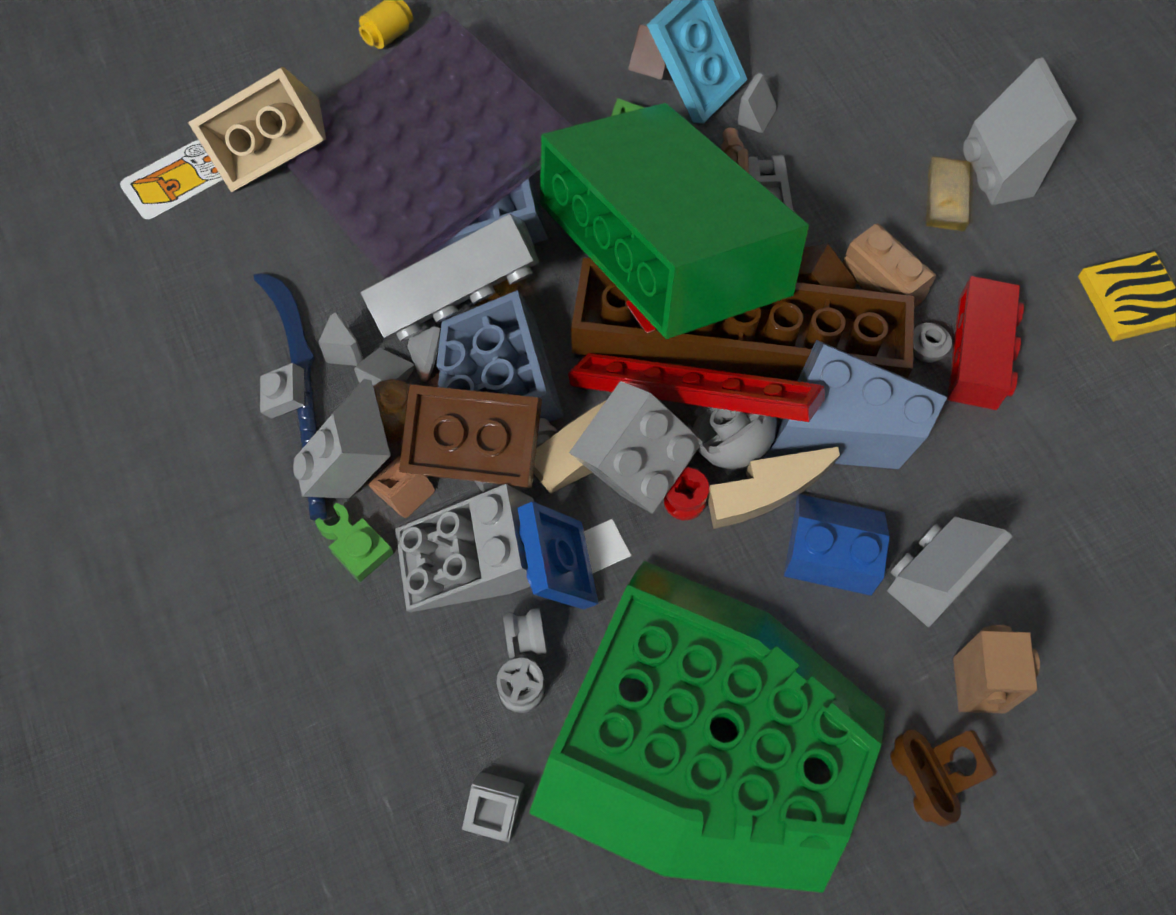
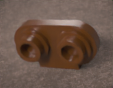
M910 729L896 737L894 749L890 753L894 768L901 775L907 776L916 794L913 798V804L919 817L925 822H933L941 827L949 826L957 822L961 817V806L957 793L997 774L989 755L974 730H968L932 748L928 740L921 733ZM957 748H967L974 754L977 767L972 775H966L960 771L952 773L947 763L954 760V753Z

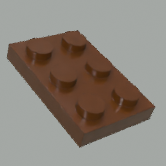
M410 384L399 472L532 488L542 399L538 397Z

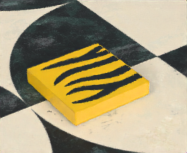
M1156 252L1083 268L1078 275L1113 342L1176 326V287Z

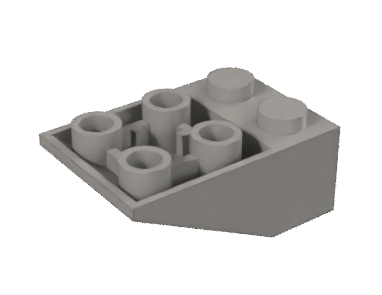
M504 484L396 528L406 611L415 612L502 596L530 587L526 575L528 564L525 548L519 536L520 520L517 508L531 501L534 502L533 498L508 484Z

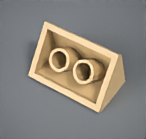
M285 67L279 68L188 122L231 192L326 140L319 97Z

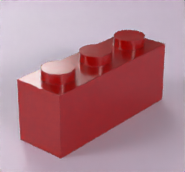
M970 276L958 302L947 401L997 410L1006 396L1011 397L1014 394L1018 373L1013 372L1012 367L1021 346V338L1015 336L1016 327L1019 326L1024 311V303L1018 302L1020 285Z

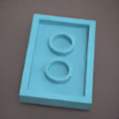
M673 0L647 24L693 123H704L748 80L713 0Z

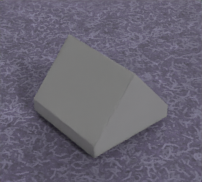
M334 313L330 315L318 342L326 363L357 366L363 360L357 339L339 314Z

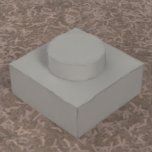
M290 363L260 376V413L273 419L304 406L303 368Z

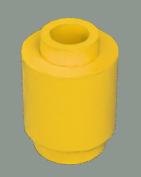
M383 0L359 18V33L369 46L374 45L376 48L382 49L409 29V24L413 22L412 12L404 0Z

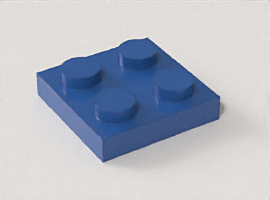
M533 501L518 507L520 520L519 536L525 548L528 564L526 575L533 595L583 610L599 604L582 522Z

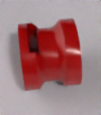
M684 468L663 498L664 507L672 517L682 521L692 520L704 511L709 494V482L705 475L697 469ZM685 489H689L690 491L693 492V494H691L690 492L686 491Z

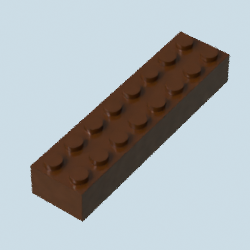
M583 258L571 327L573 354L587 355L588 353L798 381L816 340H819L907 379L913 369L914 296L796 283L794 296L665 339L657 329L649 333L645 332L626 305L629 299L591 258Z

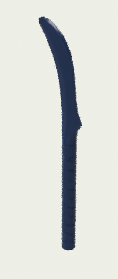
M262 273L253 274L255 282L267 293L280 314L288 340L291 363L304 369V406L297 410L301 446L303 448L317 432L310 378L311 366L315 356L308 347L299 309L291 291L281 280ZM307 497L310 519L315 521L318 518L322 520L327 518L325 497Z

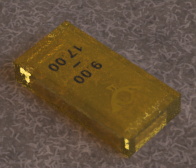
M932 157L928 169L926 226L965 231L969 223V161Z

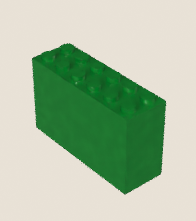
M667 103L541 134L540 205L665 339L794 296L809 224Z

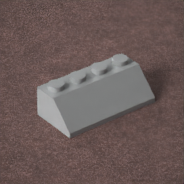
M508 214L360 293L383 338L398 337L399 341H404L422 331L420 324L434 317L436 323L457 314L459 311L456 305L468 299H471L472 303L475 304L496 293L493 286L507 279L510 285L529 277L533 274L530 267L540 262L524 220Z

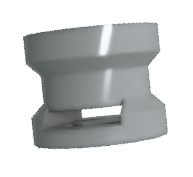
M539 608L530 609L526 615L516 616L512 612L503 614L509 659L519 658L522 653L530 651L536 655L546 654Z
M516 658L509 660L499 670L496 684L500 699L506 708L513 712L525 713L539 706L544 697L545 686L542 671L535 662L526 658Z

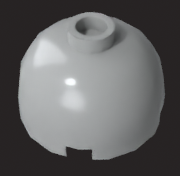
M697 406L694 413L698 418L694 422L693 428L688 423V428L703 441L697 451L713 465L727 469L745 467L749 465L750 461L759 460L771 447L777 431L776 417L705 406Z

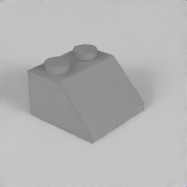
M363 379L294 458L293 471L296 479L299 480L302 497L350 498L390 457L372 380Z
M954 517L944 528L935 524L919 542L924 549L915 558L907 553L892 569L890 573L896 579L887 592L929 628L1013 536L1004 529Z

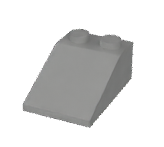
M1044 58L1036 59L975 120L964 142V156L968 162H971L978 176V185L986 193L991 205L1034 197L1077 120Z

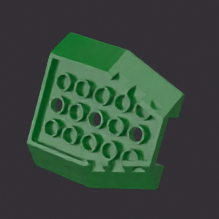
M643 561L625 588L552 748L529 814L663 877L823 893L851 837L882 745L885 710L768 612ZM635 678L642 681L647 688L646 697L639 702L625 700L619 691L620 685L625 680ZM720 717L730 719L737 728L736 739L728 743L716 740L711 734L710 723ZM819 758L824 761L830 771L828 782L825 784H815L809 781L803 770L805 760Z

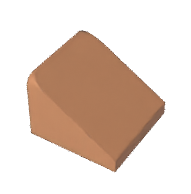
M399 456L368 485L399 515L407 518L434 493L435 489L426 475L399 472L401 459Z

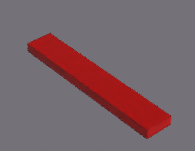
M588 353L568 373L570 386L613 392L619 382L622 381L651 393L659 400L810 422L825 400L824 386L819 384Z

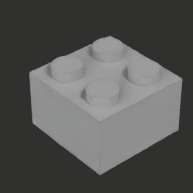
M620 381L569 453L620 496L653 514L703 441L651 393Z

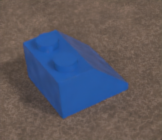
M799 494L794 512L784 577L872 596L884 579L890 537L885 512Z

